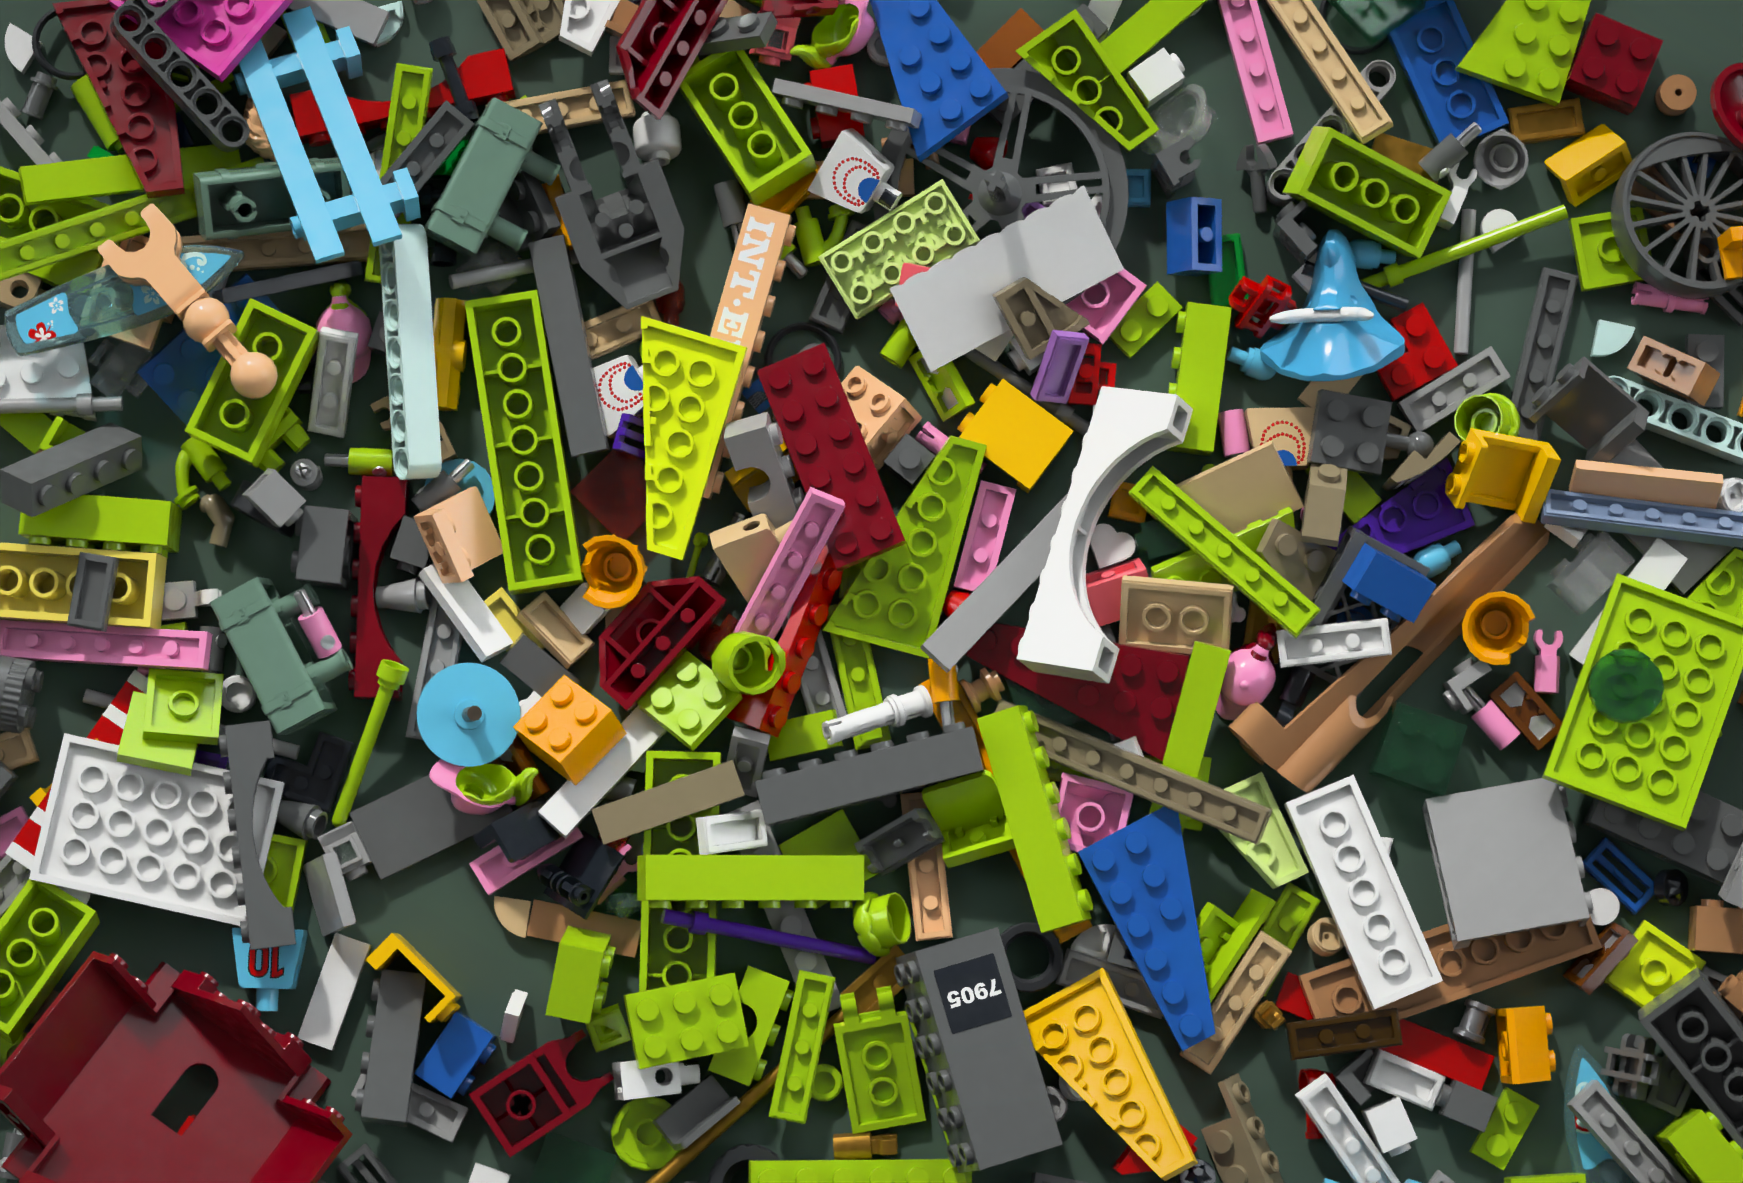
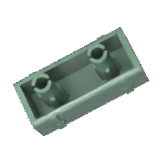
M493 97L472 130L474 132L439 200L434 204L430 212L431 216L424 227L426 235L468 258H472L477 254L484 238H487L488 235L518 251L528 230L522 229L499 216L500 212L498 211L517 173L524 171L547 183L549 186L553 184L561 165L555 164L532 151L533 147L531 146L543 123Z
M338 157L308 159L325 202L350 195V186ZM277 162L259 163L253 167L218 168L215 171L193 173L199 233L206 241L224 238L229 240L242 236L292 231L289 218L296 216V211Z
M256 577L211 601L210 605L219 620L218 625L222 632H225L262 704L261 709L265 716H268L276 734L291 735L338 710L325 683L348 670H352L353 665L349 656L342 648L314 664L291 619L302 612L293 596L296 591L280 598L271 579ZM309 583L296 590L298 592L300 589H305L313 606L320 603L315 590Z

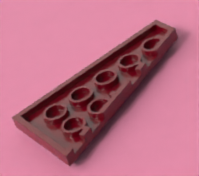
M78 0L52 3L54 11L147 197L155 198L185 194L175 102L111 33V18L117 10L111 7L108 0ZM124 15L119 17V24L125 31L137 30L138 25ZM154 42L145 45V52L150 58L160 59L163 57V49L160 45Z
M997 622L965 654L967 657L995 670L997 673L1122 740L1136 736L1141 750L1163 761L1190 655L1112 642L1120 650L1109 684L1033 672L1016 659L1018 645L1024 636L1026 627Z

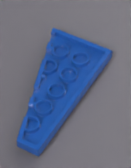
M870 0L901 105L913 108L922 114L919 129L908 127L917 158L922 162L1009 98V96L937 0Z
M1162 807L1078 851L1077 854L1180 1050L1184 1051L1216 1033L1179 813Z

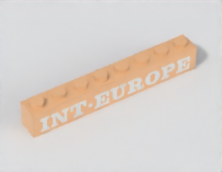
M748 203L710 334V337L748 348L725 425L726 423L742 419L746 402L740 401L743 387H751L756 367L750 366L754 351L761 352L766 335L765 331L760 330L764 316L771 317L776 296L770 295L774 281L781 282L786 266V261L780 260L784 245L791 247L796 231V226L791 225V215ZM725 426L705 488L704 498L711 499L713 493L720 494L725 475L719 470L723 457L730 459L724 441Z

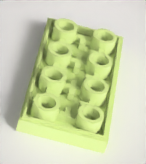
M942 179L818 256L855 319L858 320L893 298L889 288L899 285L902 265L904 263L932 267L942 260L953 258L957 252L964 248L976 246L981 240Z

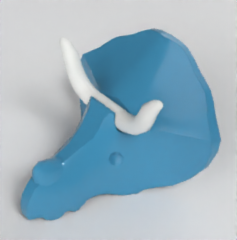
M1330 229L1319 244L1311 288L1302 308L1272 315L1269 318L1271 322L1290 325L1264 343L1260 348L1261 360L1281 375L1304 381H1337L1375 372L1398 359L1405 352V339L1381 317L1373 301L1363 288L1358 278L1356 260L1347 238L1338 229Z

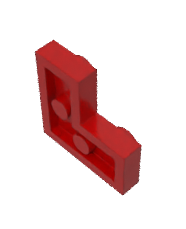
M1423 302L1389 321L1391 326L1404 337L1406 351L1401 357L1376 371L1392 402L1458 366Z

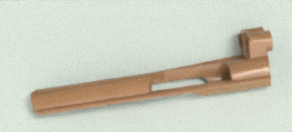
M1514 513L1430 595L1414 623L1404 618L1390 631L1392 655L1359 659L1284 728L1263 706L1255 702L1254 704L1251 703L1228 726V729L1240 741L1241 747L1261 765L1266 763L1306 793L1312 792L1388 712L1389 707L1462 633V623L1466 609L1479 597L1490 592L1502 591L1548 544L1550 531L1538 519L1535 524L1523 522L1517 513ZM1405 646H1410L1423 652L1419 659L1363 716L1359 715L1356 708L1357 695Z

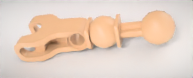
M149 204L141 211V217L150 229V239L143 249L136 252H125L112 240H106L98 247V252L124 283L133 286L146 285L152 287L180 318L185 332L191 339L202 343L209 353L217 349L232 367L230 378L236 392L243 397L254 399L261 398L272 391L278 377L277 367L273 360L262 353L248 352L233 335L238 328L231 321L227 308L219 300L211 298L181 263V235L154 204Z

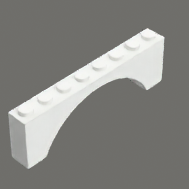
M1106 386L1101 387L1097 403L1093 405V416L1088 432L1083 437L1082 451L1078 464L1072 472V483L1067 499L1061 507V518L1057 531L1051 539V550L1047 563L1040 574V585L1035 601L1029 610L1026 630L1018 645L1016 659L1033 672L1109 684L1120 649L1103 633L1090 607L1086 588L1088 549L1097 521L1119 486L1143 463L1155 455L1183 443L1193 408L1178 395Z

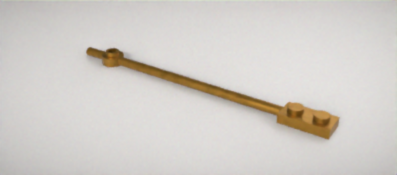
M897 945L890 949L889 955L880 957L840 993L854 992L858 1014L880 1009L876 988L891 986L893 997L904 988L898 985L894 974V966L897 965L895 958L905 955ZM842 1008L827 1020L822 1045L835 1034L833 1024L844 1022ZM779 1064L739 1099L740 1104L687 1148L681 1150L646 1183H668L775 1087Z

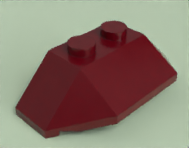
M642 0L617 43L616 49L631 99L656 120H661L728 0Z
M700 576L647 582L634 599L629 602L599 636L600 687L627 711L632 709L686 651L690 652L703 638L727 600Z

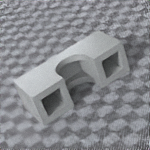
M768 412L726 423L724 441L735 471L754 467L763 470L769 477L765 483L749 488L748 506L752 517L766 514L775 529L793 520L805 495L801 487L795 488L792 479L795 476L793 462L790 455H783L780 447L783 444V436L778 423L772 424Z

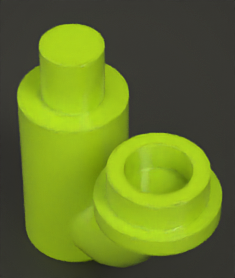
M838 204L830 206L828 208L830 213L828 220L834 221V225L828 239L824 241L818 218H812L809 206L795 209L798 220L794 224L796 226L795 234L806 268L821 265L822 263L818 256L842 242L848 224V217L854 215L855 211Z
M192 437L183 443L175 465L178 496L173 502L185 510L200 499V495L197 493L199 489L196 485L189 486V471L192 464L205 482H213L219 491L229 487L231 481L224 473L227 470L226 465L211 446Z

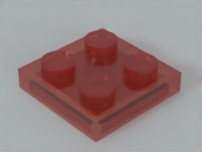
M613 449L570 491L612 535L614 534L617 537L628 540L646 522L645 462L639 458Z

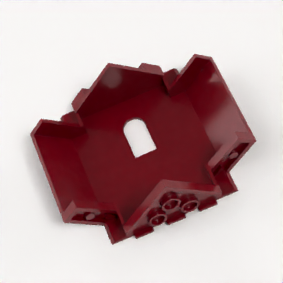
M93 951L0 1068V1112L24 1136L1 1167L19 1179V1183H317L353 1135L343 1124L345 1118L342 1114L330 1106L322 1109L316 1105V1102L331 1084V1081L311 1066L312 1059L302 1049L305 1046L302 1040L290 1032H286L285 1035L275 1032L261 1021V1012L252 1004L242 999H238L236 1002L230 1000L217 989L219 983L208 973L201 971L200 974L185 969L179 973L164 962L158 965L144 983L139 978L130 975L127 971L129 965L118 955L111 953L107 956ZM195 1065H205L216 1073L218 1087L187 1130L180 1136L153 1117L152 1114L188 1068Z

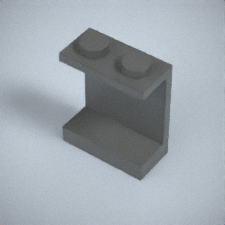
M1583 356L1575 365L1567 364L1558 373L1556 381L1549 388L1544 385L1534 394L1531 399L1533 406L1529 419L1535 423L1546 414L1587 449L1586 461L1608 463L1645 431L1649 411Z

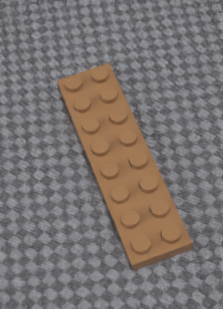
M1591 916L1583 927H1579L1578 921L1472 940L1469 947L1455 950L1453 949L1449 926L1445 924L1422 932L1443 981L1375 1010H1372L1350 958L1300 975L1298 979L1313 1019L1397 1008L1399 1020L1593 952L1601 949L1602 946Z

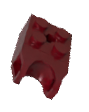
M582 1028L567 1038L546 1042L469 1094L509 1157H512L588 1106L600 1088L614 1079L610 1071L601 1077L592 1078L587 1081L575 1079L568 1073L566 1058L576 1043L586 1036ZM521 1094L522 1098L527 1095L531 1099V1102L528 1104V1109L530 1110L528 1113L522 1114L521 1110L515 1113L512 1110L511 1106L515 1104L513 1098L515 1095Z

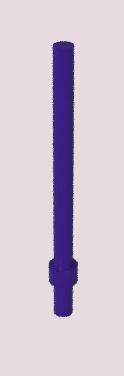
M664 908L661 914V923L688 928L689 933L705 935L706 932L871 965L874 964L876 956L870 954L862 947L710 918L709 914L693 910L690 914Z

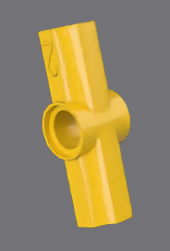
M436 298L434 304L433 336L439 411H458L461 372H464L466 365L467 340H464L467 315L465 300L457 298Z

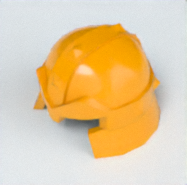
M614 534L596 536L582 544L588 552L581 565V570L589 584L583 598L594 606L606 609L622 607L633 600L642 586L645 572L648 569L645 565L644 557L638 549V545H634Z
M1505 591L1490 592L1476 599L1466 609L1462 623L1463 640L1469 651L1480 661L1492 665L1510 664V654L1519 650L1527 642L1529 622L1536 617L1529 604L1518 595Z

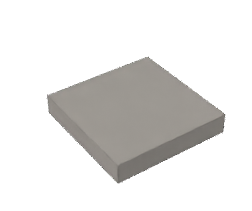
M337 853L324 854L304 864L303 871L322 936L334 934L356 924V918Z

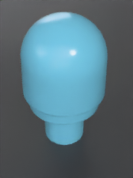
M1355 239L1349 242L1356 260V268L1372 270L1373 268L1377 269L1380 263L1391 265L1396 261V251L1381 249V243L1365 239Z
M1235 347L1230 348L1227 360L1239 364L1240 371L1244 372V375L1265 381L1271 379L1276 374L1273 368L1261 360L1260 349L1248 347L1246 351Z
M1456 540L1444 546L1440 543L1431 544L1416 553L1413 559L1429 567L1430 571L1426 577L1432 578L1447 570L1448 566L1451 565L1450 559L1462 553V549Z

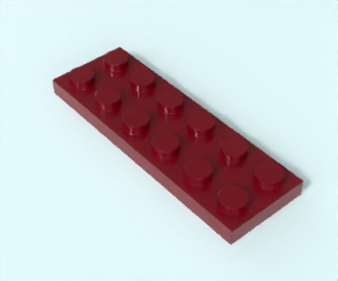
M825 343L757 370L806 494L810 487L844 500L846 507L826 542L837 571H842L907 544Z

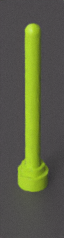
M382 659L376 673L379 677L377 683L380 687L332 817V824L335 827L344 825L347 822L393 692L398 690L400 685L405 684L409 668L398 662Z

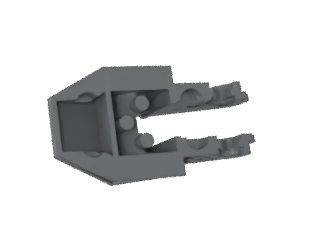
M605 79L590 85L619 163L620 174L627 184L628 188L594 200L591 193L593 189L586 179L556 98L538 106L570 188L569 191L554 199L579 264L588 275L624 308L630 309L678 290L684 226L659 160L656 159L640 164L619 112L615 96L608 80Z

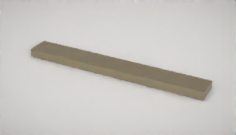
M999 700L995 712L1017 705L1005 700ZM1034 713L1039 725V731L1035 732L1039 747L1043 746L1049 760L1256 845L1260 844L1273 809Z

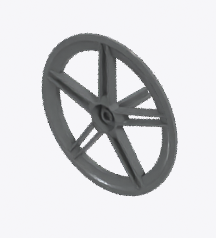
M1013 68L989 69L1005 91L1010 94L992 168L983 170L943 148H939L935 153L971 171L966 180L929 158L924 159L921 163L973 194V201L963 210V213L966 217L970 215L976 223L972 225L975 232L989 220L998 221L1003 230L1013 222L1025 220L1022 213V208L1025 204L1058 199L1065 195L1074 194L1077 190L1037 194V184L1102 179V186L1087 187L1086 191L1088 195L1103 193L1099 218L1116 251L1124 231L1129 200L1125 162L1116 139L1041 74ZM1017 95H1023L1024 100L1013 158H1003ZM1031 98L1057 109L1078 127L1089 142L1096 156L1100 171L1022 178L1018 174ZM908 127L906 132L891 130L881 150V154L895 167L887 183L899 190L901 170L907 154L918 160L915 150L911 148L913 142ZM877 202L873 204L875 221L890 212ZM1082 291V292L1076 294L1075 296H1073V297H1071V298H1069V299L1063 301V303H1064L1065 305L1068 304L1069 302H1071L1072 300H1074L1076 297H1078L1079 295H1081L1084 291Z

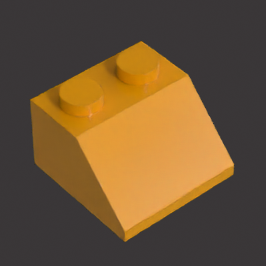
M1539 1005L1497 1008L1495 1022L1501 1083L1523 1084L1550 1081V1072L1556 1071L1554 1050H1548L1547 1035H1552L1553 1032L1550 1012L1545 1013V1006Z

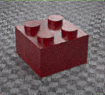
M1595 13L1588 22L1573 58L1564 89L1629 115L1639 102L1664 40Z

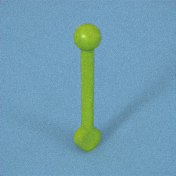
M698 532L694 536L693 544L695 548L686 578L694 576L701 550L708 543V536L704 533Z

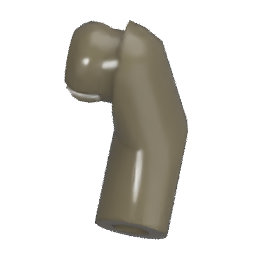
M204 495L199 502V508L201 512H206L214 523L209 543L227 548L235 520L234 513L220 495Z

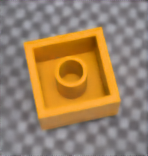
M565 675L513 726L530 752L575 786L627 734L609 707Z

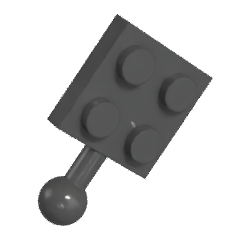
M1321 389L1317 393L1307 463L1332 464L1337 467L1348 468V471L1378 476L1381 475L1385 447L1404 450L1408 456L1415 450L1426 459L1434 449V442L1429 434L1421 431L1414 432L1409 436L1388 433L1392 402Z

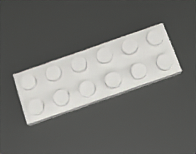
M1354 775L1286 802L1284 806L1372 1010L1443 981Z

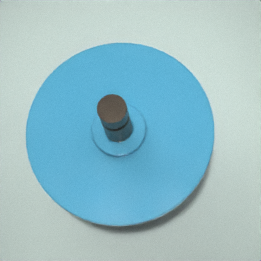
M459 663L439 671L425 685L417 704V725L427 747L440 759L457 766H480L501 756L514 741L517 732L513 726L520 720V705L515 690L502 674L482 664Z

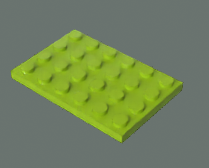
M1617 573L1542 778L1684 831L1690 819L1743 669V619Z

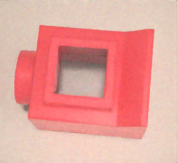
M800 17L777 18L778 23L766 47L750 49L749 54L759 56V63L780 67L781 61H791L792 55L790 50L794 47L797 29L801 20Z

